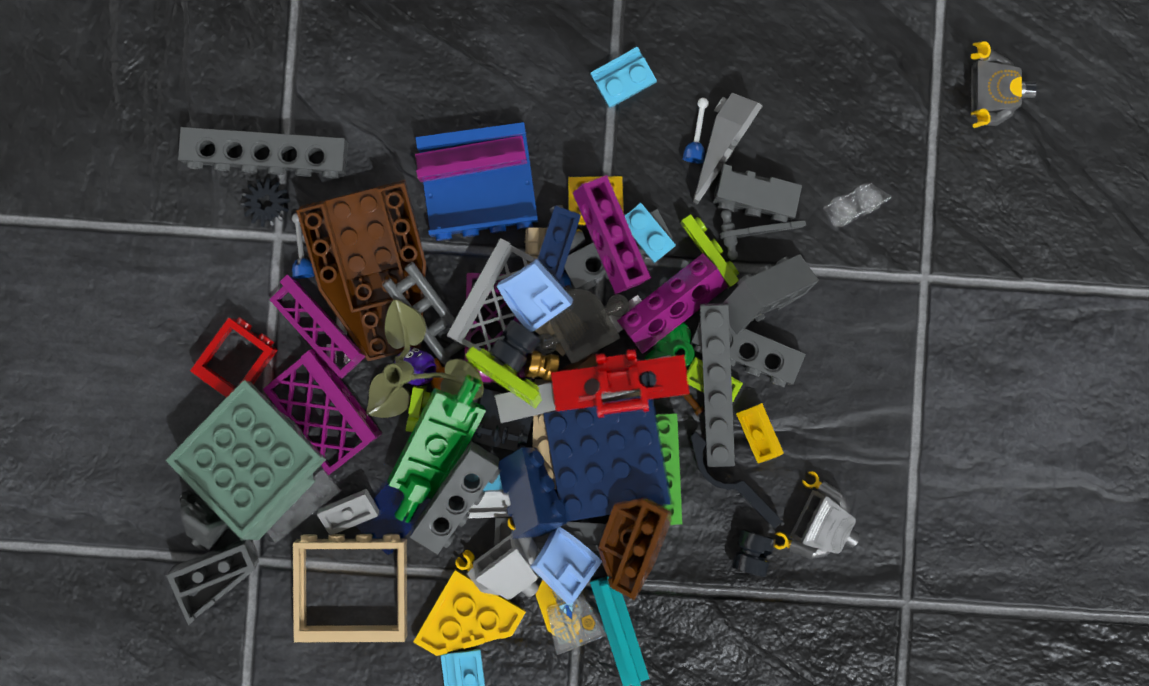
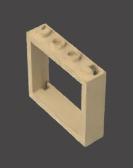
M315 534L301 535V539H297L293 543L294 642H405L407 638V539H400L399 534H385L383 539H372L371 534H358L356 539H345L343 534L328 535V539H317ZM306 549H397L398 625L307 626Z

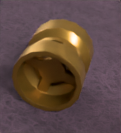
M535 350L533 353H529L525 365V377L535 378L538 376L542 377L544 381L552 382L551 372H557L559 356L553 354L545 356Z

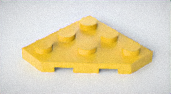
M455 569L413 642L439 656L458 649L484 644L488 641L503 639L513 635L526 610L500 595L481 592L468 576Z

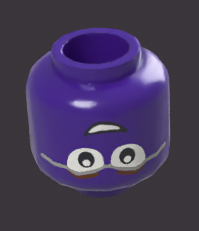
M410 347V351L403 360L413 366L414 373H436V365L432 355L418 348ZM433 378L415 379L407 383L413 386H423L431 382Z

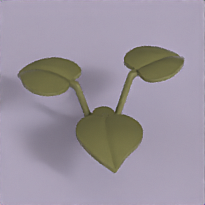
M393 300L386 315L385 335L391 347L395 349L404 347V350L398 357H395L396 363L388 365L383 373L378 374L372 380L369 388L366 414L374 417L388 418L405 412L410 405L411 395L403 385L411 380L444 378L441 382V390L457 395L466 375H471V380L473 377H476L481 382L482 378L477 369L463 359L449 360L445 365V373H414L413 366L403 359L410 351V345H418L423 341L426 334V323L416 309L400 300ZM483 382L473 401L482 396L484 392Z

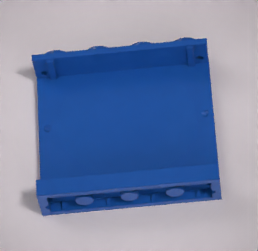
M524 122L416 137L419 153L521 135L524 142L527 164L423 182L430 227L428 232L431 237H436V241L452 239V234L463 233V237L478 236L479 231L490 229V233L505 232L506 227L517 226V230L532 228L533 223H538Z

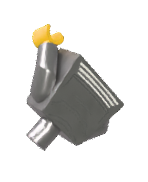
M809 471L808 474L815 478V483L809 485L802 480V484L808 489L815 487L818 491L812 490L789 536L793 540H789L786 533L777 532L776 535L785 538V543L783 545L775 543L774 547L776 549L787 547L790 548V552L813 559L827 556L830 552L838 554L842 551L844 545L849 547L856 546L860 536L858 532L852 530L856 519L849 514L850 506L844 494L827 482H820L818 475L813 471Z

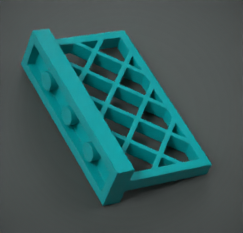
M608 576L590 581L623 686H641L642 681L650 678L623 594L610 588Z

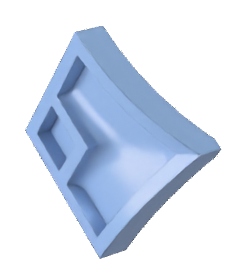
M537 259L515 274L501 280L497 285L511 311L530 332L535 331L569 307L573 301L570 295Z
M559 527L550 532L542 550L530 567L567 604H573L602 563V560L581 541Z

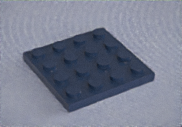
M641 396L632 397V398H626V399H621V400H615V401L638 399V398H641ZM653 399L648 400L649 411L643 412V409L604 414V417L598 418L597 406L544 413L558 497L565 507V515L568 521L610 515L614 504L621 501L647 498L660 506L672 504Z

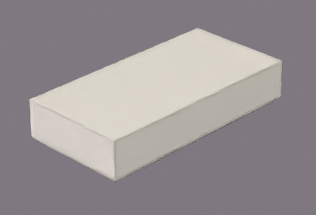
M484 490L485 494L477 506L473 504L468 511L470 513L469 518L510 517L507 513V507L511 506L508 493H503V490Z

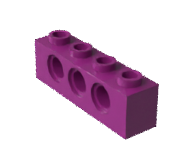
M606 175L582 184L573 192V195L615 294L638 286L650 279L649 272L608 176Z
M702 253L619 318L617 322L628 338L643 354L700 309V304H707L724 291L728 285L718 268Z

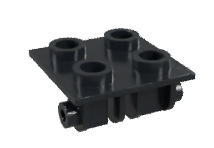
M484 389L480 404L484 405L486 412L472 436V442L511 451L526 448L533 416L501 423L495 395L504 393Z

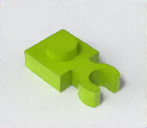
M427 384L413 387L406 431H413L423 408H425L431 393L426 392Z

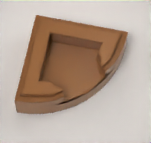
M595 354L585 356L570 363L560 371L594 367L597 365Z

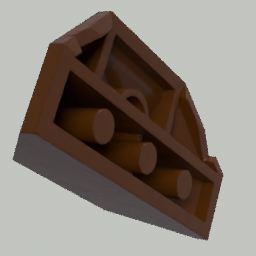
M647 498L621 501L614 504L598 547L604 569L609 577L610 588L633 600L636 599L656 562L671 524L670 510Z

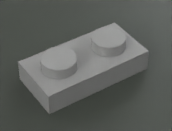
M365 489L319 508L317 516L329 535L377 517L380 510L368 490Z

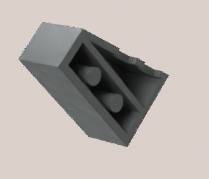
M723 165L719 171L713 203L718 204V209H728L734 212V208L745 210V215L758 218L761 217V214L772 216V221L787 223L788 220L792 221L795 218L802 185L773 177L756 176V173L752 171H746V173L731 170L732 166Z
M800 254L791 259L786 256L773 267L766 265L754 276L751 273L743 276L737 282L738 287L723 302L728 303L730 326L736 334L741 333L753 319L759 322L765 318V313L775 308L780 310L805 295L819 281Z
M240 539L175 565L167 573L168 581L188 625L255 570L259 559L250 540Z

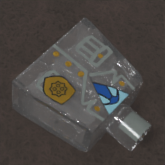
M552 589L557 604L548 607L547 611L557 655L606 636L602 623L584 594H579L573 604H567Z

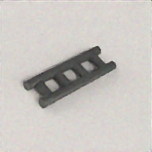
M411 262L404 268L409 274L406 278L396 285L389 278L382 283V286L393 300H400L409 306L411 304L402 293L414 284L419 287L425 297L411 307L422 313L432 305L441 318L429 327L426 325V334L423 340L445 367L446 363L452 360L451 357L462 348L465 349V346L454 341L446 348H443L435 336L446 327L450 329L456 318L414 262Z

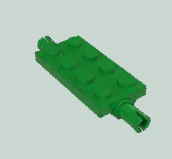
M466 375L457 395L434 388L387 480L389 486L401 490L404 495L394 514L398 520L403 521L404 517H406V523L411 521L419 503H423L426 499H432L466 450L486 412L484 405L472 402L482 385L481 380L473 377L471 380L472 376Z

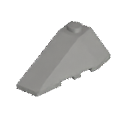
M731 93L728 99L722 97L714 111L718 112L714 120L693 199L695 204L699 203L762 107L758 102Z

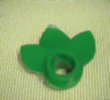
M684 322L653 345L654 349L644 359L650 360L668 355L673 357L676 356L679 349H684L686 367L689 366L695 358V350L690 344L691 331Z

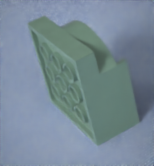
M244 380L166 461L241 539L259 540L314 484L316 480L313 478V473L326 458L306 439L301 429L293 420L280 412L251 382Z

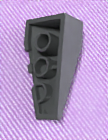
M190 491L182 492L179 499L186 535L193 539L191 543L203 551L216 548L229 529V526L204 500Z

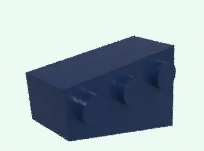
M537 447L520 448L499 461L498 469H500L499 474L503 493H508L511 505L507 507L508 516H513L515 529L511 531L513 539L545 536L568 522L565 515V507L558 499L554 489V482L547 473L544 466V458Z

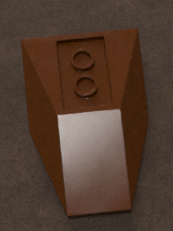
M406 179L300 206L296 212L319 291L358 348L366 356L367 361L403 352L404 347L399 349L391 347L385 335L386 315L393 299L382 286V283L391 278L396 285L406 278L409 274L404 268L411 262H414L425 277L426 260ZM416 284L402 293L411 306L424 298V294ZM421 343L418 345H410V347L419 349L421 348Z

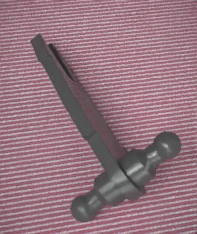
M724 209L721 212L723 224L721 226L722 233H720V239L724 240V245L728 248V258L735 260L738 257V252L736 251L737 238L803 228V226H806L805 220L735 230V224L731 222V211Z

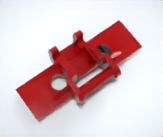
M627 350L626 355L605 357V354H597V367L551 372L556 412L597 406L598 418L604 417V414L643 409V412L649 411V399L689 394L684 355L637 361L636 351ZM590 379H595L600 383V389L595 395L587 394L584 389L585 383ZM631 390L641 391V398L603 403V394Z

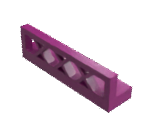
M522 135L415 154L417 178L420 182L527 164Z
M287 274L280 281L283 287L269 300L341 379L344 378L366 356L300 283ZM289 292L296 300L295 308H285L279 300ZM289 312H295V318ZM300 312H307L313 318V328H303L300 325ZM308 332H313V336L311 337ZM318 332H326L331 338V347H320L318 345ZM325 351H331L330 357ZM336 351H343L351 360L342 369L335 363Z

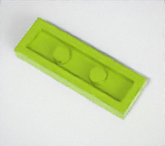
M690 214L683 219L680 224L701 253L718 268L728 285L727 288L739 281L736 277L739 274L738 270L731 261L725 262L720 255L723 252L722 248L715 239L710 241L704 232L707 228L700 218L696 217L694 219Z
M472 346L467 352L466 358L468 362L476 369L536 409L542 401L540 392H538L540 388L528 379L522 381L516 377L517 372L507 364L502 366L493 361L495 359L494 356L485 349L478 351Z

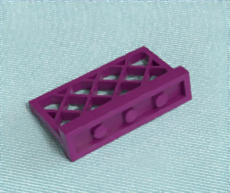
M314 349L308 350L297 362L263 388L277 409L297 424L306 439L324 457L326 448L339 449L338 461L331 466L327 460L321 464L328 475L332 474L383 434L370 416L366 414V411L340 377ZM302 365L310 373L309 383L295 381L296 370ZM280 383L289 384L288 399L279 398L273 391V388ZM295 385L308 387L307 402L293 400ZM313 388L322 389L326 393L325 405L312 403ZM293 404L306 406L305 421L296 420L293 417ZM311 407L325 409L323 424L310 422ZM330 410H337L342 414V426L328 424ZM309 426L323 428L321 442H314L309 438ZM328 429L341 430L340 445L326 443ZM346 431L355 432L362 442L356 447L345 446ZM344 450L350 451L344 456Z

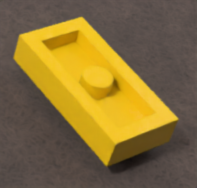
M762 403L736 413L757 463L784 454Z

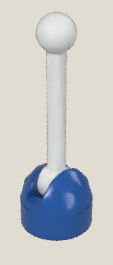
M706 98L698 100L699 113L694 142L688 144L683 152L682 159L690 163H704L705 149L699 143L704 110L708 106Z

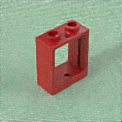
M241 317L237 320L228 318L190 372L227 398L237 387L209 368L207 364L233 329L263 350L241 383L246 380L254 384L278 350L272 346L274 344L272 339L263 333L259 336L250 330L253 326Z

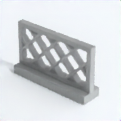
M500 238L450 328L447 337L468 348L473 346L478 351L482 349L479 346L487 345L488 351H490V343L496 342L497 339H504V336L488 340L484 326L485 324L500 320L502 330L504 331L503 319L515 316L514 313L501 315L498 300L504 298L503 296L496 297L493 286L497 280L507 278L516 273H510L507 266L511 253L522 258L524 267L527 266V261L531 263L536 258ZM505 267L506 275L499 276ZM491 291L493 299L486 300ZM495 302L499 317L483 321L480 309L484 304ZM478 315L480 323L473 324ZM478 326L482 327L485 342L473 344L465 340L469 329ZM494 357L495 359L493 361H495L497 364L501 366L504 364L496 357Z

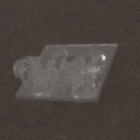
M872 183L858 186L854 190L855 192L833 199L830 205L824 207V210L833 216L830 220L834 227H843L853 222V218L857 220L859 215L865 216L866 213L868 214L880 208V204L892 199L891 196Z

